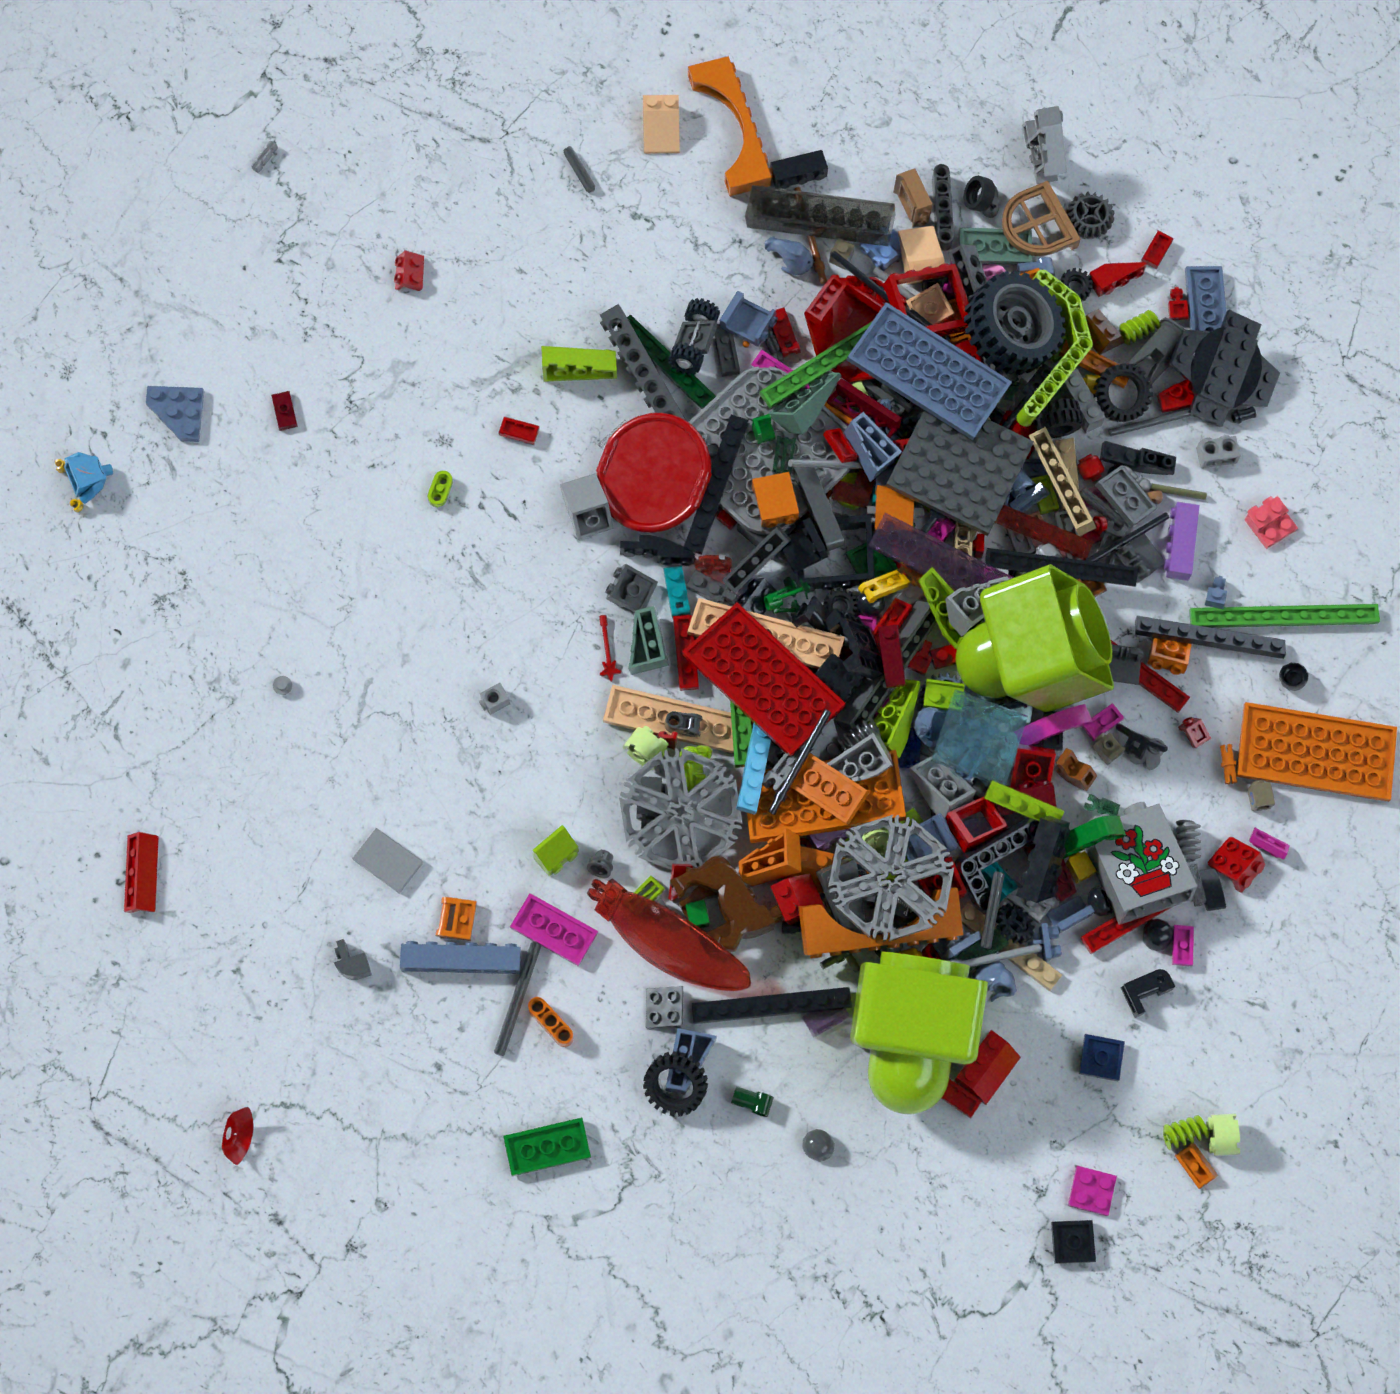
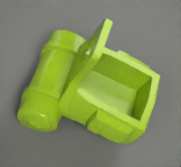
M699 745L697 747L687 746L683 748L707 758L712 756V749L709 746ZM692 760L684 763L687 790L690 791L706 778V774L703 772L702 764Z

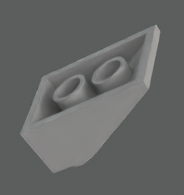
M937 753L909 769L929 808L936 815L941 813L946 818L948 812L971 803L976 790L961 776L957 775L956 771Z

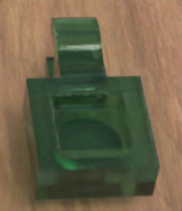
M1089 794L1087 800L1093 802V804L1085 802L1083 807L1088 811L1098 809L1097 813L1101 815L1117 816L1120 804L1103 797L1098 799L1095 795Z

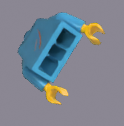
M77 452L66 457L64 461L62 459L55 460V465L60 466L56 470L59 473L66 471L75 496L79 497L78 500L72 499L70 501L71 506L78 503V506L73 509L75 512H80L83 509V503L89 502L103 489L106 476L113 475L112 465L101 466L97 456Z

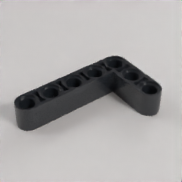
M1026 818L962 854L955 860V866L975 906L987 910L990 897V889L981 870L1033 841L1039 820ZM1035 823V829L1030 832V826ZM1018 833L1019 837L1016 841H1014L1013 836L1014 834ZM1002 842V848L997 851L998 843ZM985 851V858L980 860L981 853ZM968 861V868L966 870H963L964 863ZM977 878V884L972 887L973 879ZM985 895V901L980 904V898Z

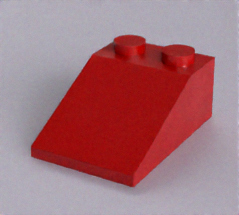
M1016 743L1010 788L1018 787L1017 784L1028 782L1029 785L1037 784V781L1049 780L1051 782L1056 757L1055 750Z

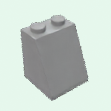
M596 473L560 484L562 496L578 540L613 529L609 504Z

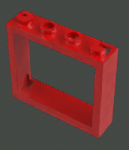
M944 263L935 268L928 266L919 271L909 270L903 274L893 273L884 282L883 285L890 305L907 315L897 285L947 275L962 319L925 327L940 337L966 332L965 329L968 327V324L964 323V317L968 313L964 310L969 302L956 264L949 265Z

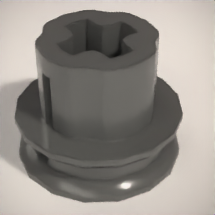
M601 849L597 851L596 856L590 858L589 864H587L588 871L594 876L608 878L613 870V865L611 864L613 855L606 850Z

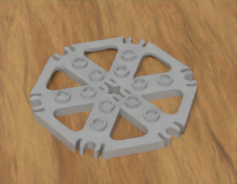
M675 748L674 756H669L666 749L664 751L666 758L664 759L662 751H660L626 779V781H630L633 784L624 782V786L628 787L630 791L628 793L621 792L620 795L628 799L619 797L626 843L634 838V840L629 842L628 846L631 847L637 844L639 849L635 851V854L639 855L642 850L644 851L639 858L672 870V864H691L694 868H697L696 863L702 866L711 857L719 856L736 842L729 839V837L738 839V835L733 834L732 830L734 828L741 830L742 826L734 822L743 824L741 811L736 809L738 802L736 779L728 783L733 779V774L729 777H724L723 772L727 770V767L724 766L718 771L720 766L724 765L723 763L681 748V756H679L678 748ZM688 760L710 768V774L690 791L687 790L684 763ZM661 765L665 770L668 795L643 786L640 781L642 776L655 766ZM722 790H727L730 793L732 814L730 816H723L704 809L702 806ZM635 804L657 812L660 815L644 828L636 831L632 828L629 808ZM681 806H684V810L687 811V813H682L681 816H679L678 811L674 808H680ZM694 827L720 836L721 842L706 855H700L697 851ZM674 830L678 851L677 858L669 860L654 854L652 847Z
M893 815L846 831L845 835L849 837V841L845 842L840 838L839 844H836L828 888L836 887L831 888L829 894L836 893L838 895L837 899L832 900V904L841 902V904L834 906L841 914L868 937H870V931L873 930L872 939H875L876 934L880 932L883 934V941H886L889 933V942L933 928L932 925L937 924L933 915L937 914L942 918L944 913H946L954 868L946 869L953 866V862L946 863L944 861V858L948 857L950 853L944 852L941 854V852L947 851V848L914 819H912L911 826H908L910 822L909 817L906 818L904 824L899 823V815H896L894 823H892ZM880 828L888 830L889 837L885 858L862 839L865 833ZM911 835L919 836L932 848V854L905 862L909 837ZM850 856L870 874L845 882L840 881L838 875L842 858ZM888 873H891L892 876H897L894 879V883H891L890 880H885L888 877ZM933 875H940L943 878L940 899L933 901L913 882ZM877 894L873 920L871 922H863L849 909L850 902ZM897 898L919 916L917 924L903 929H895L893 927Z

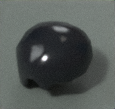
M860 593L857 598V609L862 616L878 617L885 608V597L878 598L873 603H869L866 600L865 594Z
M1292 662L1282 666L1279 673V680L1282 686L1292 691L1302 689L1309 677L1303 665Z
M1102 887L1092 888L1088 894L1087 903L1088 906H1092L1095 911L1094 914L1098 916L1112 914L1113 911L1104 890H1099Z
M1151 919L1145 924L1143 942L1149 949L1161 951L1170 945L1173 938V930L1167 921Z

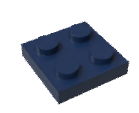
M1085 1034L1079 1074L1118 1082L1120 1080L1125 1041Z

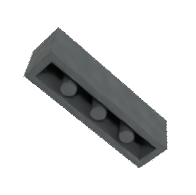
M779 526L776 527L722 581L734 594L737 593L791 539Z

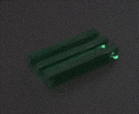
M777 436L772 473L789 472L791 475L792 467L788 465V470H784L788 444H791L789 460L794 457L796 438L789 439V437L781 438V436ZM780 443H784L781 468L777 469Z

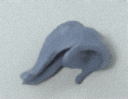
M774 236L765 241V249L768 252L774 251L782 256L787 268L782 266L781 269L792 275H802L812 268V255L800 242L776 239Z
M1000 961L980 965L970 978L988 982L987 990L996 992V995L991 997V1002L1001 996H1013L1017 991L1013 974Z

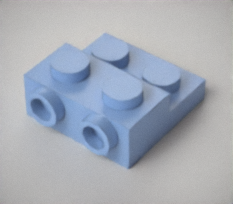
M887 222L876 231L873 229L860 239V250L865 255H868L872 259L873 264L876 267H880L882 271L902 257L898 233Z

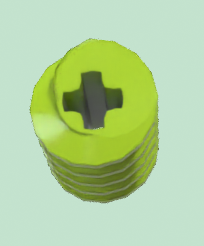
M1147 310L1139 314L1138 317L1135 316L1132 320L1121 323L1119 332L1125 341L1124 343L1130 345V340L1135 343L1137 338L1142 339L1143 335L1148 336L1149 331L1154 333L1155 328L1158 330L1161 327V323L1154 312Z
M1195 1115L1194 1119L1188 1117L1186 1121L1179 1120L1178 1123L1172 1122L1171 1126L1169 1124L1163 1126V1137L1169 1150H1171L1172 1143L1176 1148H1179V1141L1186 1146V1139H1189L1193 1144L1194 1137L1198 1141H1202V1134L1206 1139L1209 1138L1206 1124L1199 1115Z

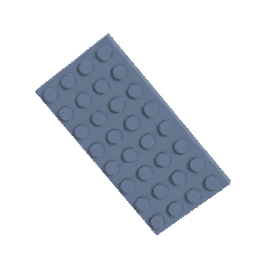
M887 302L846 359L971 440H974L1012 383V381Z

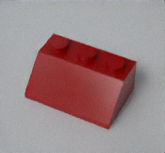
M991 1030L979 1046L977 1059L971 1064H966L954 1079V1082L987 1105L1021 1057L1005 1039Z

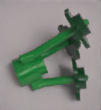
M786 577L783 580L785 587L765 596L764 602L767 610H772L773 614L791 612L793 620L800 605L797 603V600L791 602V608H780L783 605V598L788 596L796 597L797 593L804 592L806 599H808L807 594L810 593V586L807 582L803 583L802 579H800L802 587L798 588L795 580Z

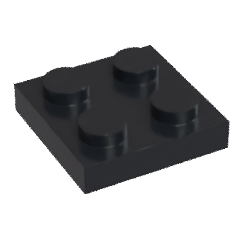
M1093 1220L1051 1222L1054 1264L1096 1262Z

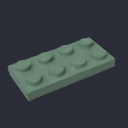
M959 228V245H976L981 264L1018 265L1019 263L1032 262V255L1017 250L1009 243L1003 229ZM1031 229L1017 234L1023 241L1032 244Z

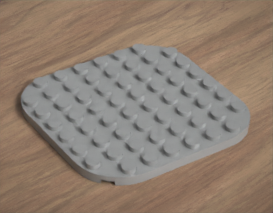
M758 366L741 373L689 421L701 434L708 447L712 469L730 415L749 420L719 506L742 527L761 535H769L778 526L785 531L796 522L792 524L781 523L772 528L761 527L760 513L755 493L752 491V479L789 472L800 519L808 510L793 475L792 469L794 467H789L788 465L789 460L840 461L823 434L826 430L840 428L844 434L847 428L838 417L823 406L815 422L804 434L789 433L771 419L776 436L775 440L757 444L752 430V419L767 415L778 405L776 404L769 408L759 393L788 374L779 368L771 366L770 368H759ZM792 394L784 400L789 402L790 400L795 398V395ZM815 468L825 494L849 472V468Z

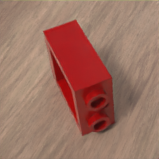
M984 797L948 812L945 818L952 835L955 836L958 845L964 853L1007 828L1005 819L999 815L994 803ZM981 811L993 830L973 838L962 822V819Z

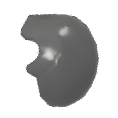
M815 1129L808 1132L803 1138L802 1147L809 1158L821 1162L831 1157L835 1144L826 1131Z

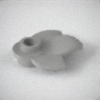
M1152 738V740L1164 744L1162 740L1158 738ZM1135 741L1134 747L1138 748L1140 743ZM1147 746L1141 760L1131 754L1130 761L1135 764L1145 763L1148 770H1153L1160 764V756L1164 752L1154 751L1151 747Z

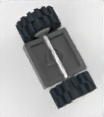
M695 298L687 306L684 317L688 322H682L668 359L669 365H672L671 368H676L677 372H682L681 374L685 375L687 373V375H691L692 373L695 375L696 372L698 373L704 360V355L702 354H708L720 315L718 306H715L713 302L709 303L710 300L704 301V298L700 300Z

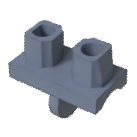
M1048 923L1041 924V927H1039L1040 940L1038 933H1035L1033 941H1029L1028 946L1040 944L1042 946L1043 960L1049 962L1051 959L1062 955L1060 945L1050 946V939L1059 938L1058 927L1048 926Z

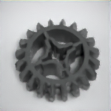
M1089 191L1086 195L1081 193L1079 197L1075 196L1073 201L1069 202L1066 209V214L1078 235L1083 234L1084 239L1087 236L1093 239L1095 235L1099 238L1102 234L1105 235L1112 227L1115 212L1112 210V204H1108V199L1103 200V194L1098 197L1096 192L1093 195H1090ZM1077 210L1080 212V215L1082 216L1081 219H1079V217L1077 216ZM1099 212H1101L1103 215V221L1100 219L1101 216L1099 215Z

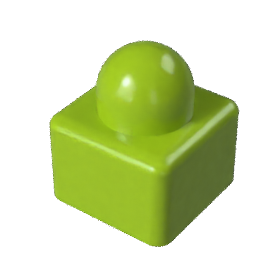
M1049 564L985 588L981 592L980 603L985 622L976 625L963 636L956 652L958 674L970 690L978 695L989 698L1009 696L1042 712H1051L1114 689V682L1109 668V663L1112 661V644L1108 627L1094 595L1085 584Z
M881 952L880 964L871 962L861 964L850 1040L857 1047L871 1049L868 1063L869 1085L876 1099L889 1110L908 1115L918 1114L930 1109L937 1104L946 1091L951 1063L971 1064L977 1059L988 982L968 978L969 965L893 952Z

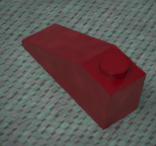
M898 625L878 627L886 688L906 686Z

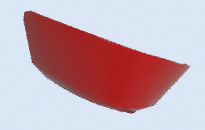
M249 1107L232 1112L227 1118L223 1133V1153L235 1165H238L245 1157L253 1136L254 1124ZM231 1127V1135L230 1138L227 1140L226 1132L228 1128Z

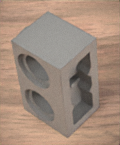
M1224 435L1217 439L1204 438L1196 447L1201 468L1236 464L1241 457L1236 436ZM1223 447L1229 448L1230 451H1226ZM1205 450H1210L1213 454H1209Z

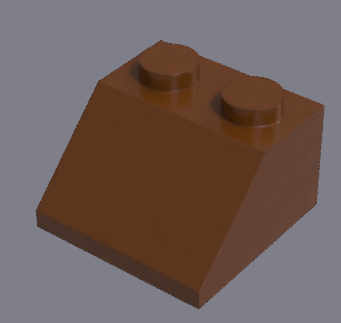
M1099 309L1085 316L1093 343L1092 347L1099 355L1125 342L1121 334Z

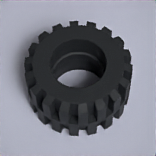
M1068 398L1049 401L1035 419L1037 431L1046 427L1051 438H1059L1079 430L1083 426V419L1078 401Z

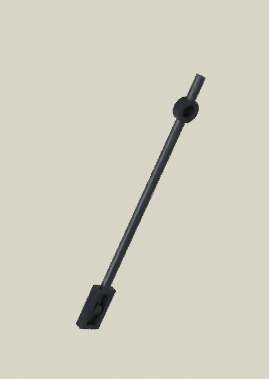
M1045 363L1040 366L1022 390L1025 397L1003 423V427L1007 429L1011 427L1017 419V414L1053 370ZM930 509L931 517L920 531L926 535L936 521H944L947 516Z

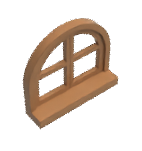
M1048 181L1017 193L1005 206L1002 215V229L1009 243L1017 250L1032 256H1046L1068 247L1071 250L1078 248L1081 239ZM1041 195L1050 213L1034 220L1024 201ZM1020 204L1030 222L1013 228L1011 222L1012 214ZM1055 220L1064 238L1047 244L1038 226ZM1034 228L1043 245L1029 244L1019 238L1017 234Z

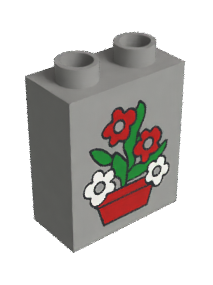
M1138 802L1128 806L1124 810L1125 815L1120 816L1126 835L1116 840L1102 841L1085 849L1096 869L1097 877L1119 925L1191 901L1197 889V884L1160 804L1147 807L1145 802ZM1102 814L1092 818L1091 820L1102 816H1109V814Z

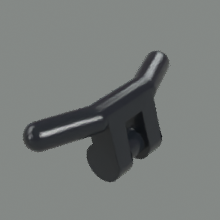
M1122 724L1116 725L1117 731L1129 737L1124 745V752L1135 755V758L1139 760L1143 758L1147 746L1161 752L1168 750V747L1162 743L1149 739ZM1135 741L1140 743L1138 748L1134 747Z

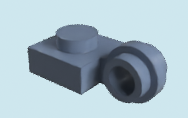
M1223 576L1215 577L1213 587L1208 588L1205 601L1206 606L1224 609L1227 590H1224L1226 579Z

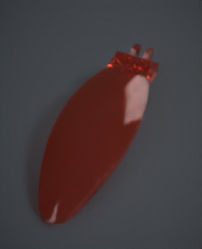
M613 878L608 880L607 884L598 879H593L591 883L593 888H589L587 895L593 901H598L594 910L608 922L611 921L626 943L647 962L675 978L706 988L740 991L751 986L750 973L745 965L695 924L653 900L627 891Z

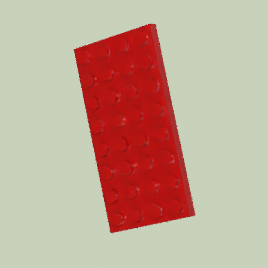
M735 603L682 651V655L790 757L807 742L825 709L831 712L826 722L827 724L846 706V703L739 603Z

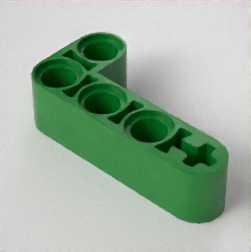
M1120 816L1098 817L1070 830V835L1065 844L1066 854L1062 859L1102 841L1116 840L1124 837L1126 834Z

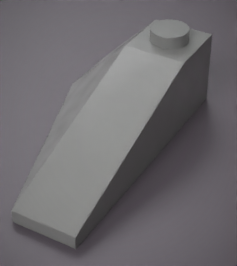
M1007 576L990 580L983 584H974L968 588H959L945 599L949 623L961 637L985 619L980 603L981 592L985 588L1009 580Z
M874 733L827 763L854 782L876 777L893 766L888 749L882 739Z

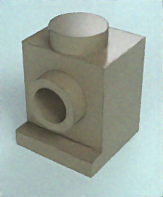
M1104 733L1100 734L1095 739L1096 743L1093 746L1094 750L1107 765L1122 755L1125 750L1111 733L1107 735ZM1107 742H1108V744L1111 746V748H1108V747L1106 746V743H1107Z

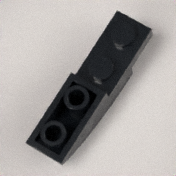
M1108 441L1102 443L1100 460L1112 463L1117 468L1125 465L1131 468L1132 471L1157 475H1173L1175 473V456L1146 448L1137 450Z
M639 534V542L620 541V555L625 557L642 555L645 558H652L657 556V563L665 566L672 564L690 566L695 564V554L693 552L685 550L684 546L661 537Z

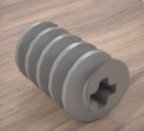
M1192 820L1176 821V825H1178L1176 828L1178 833L1176 840H1178L1177 843L1186 862H1193L1195 859L1201 858V855L1195 854L1196 851L1201 850L1200 847L1195 846V844L1201 843V840L1195 838L1201 835L1200 832L1195 831L1201 825L1196 824Z

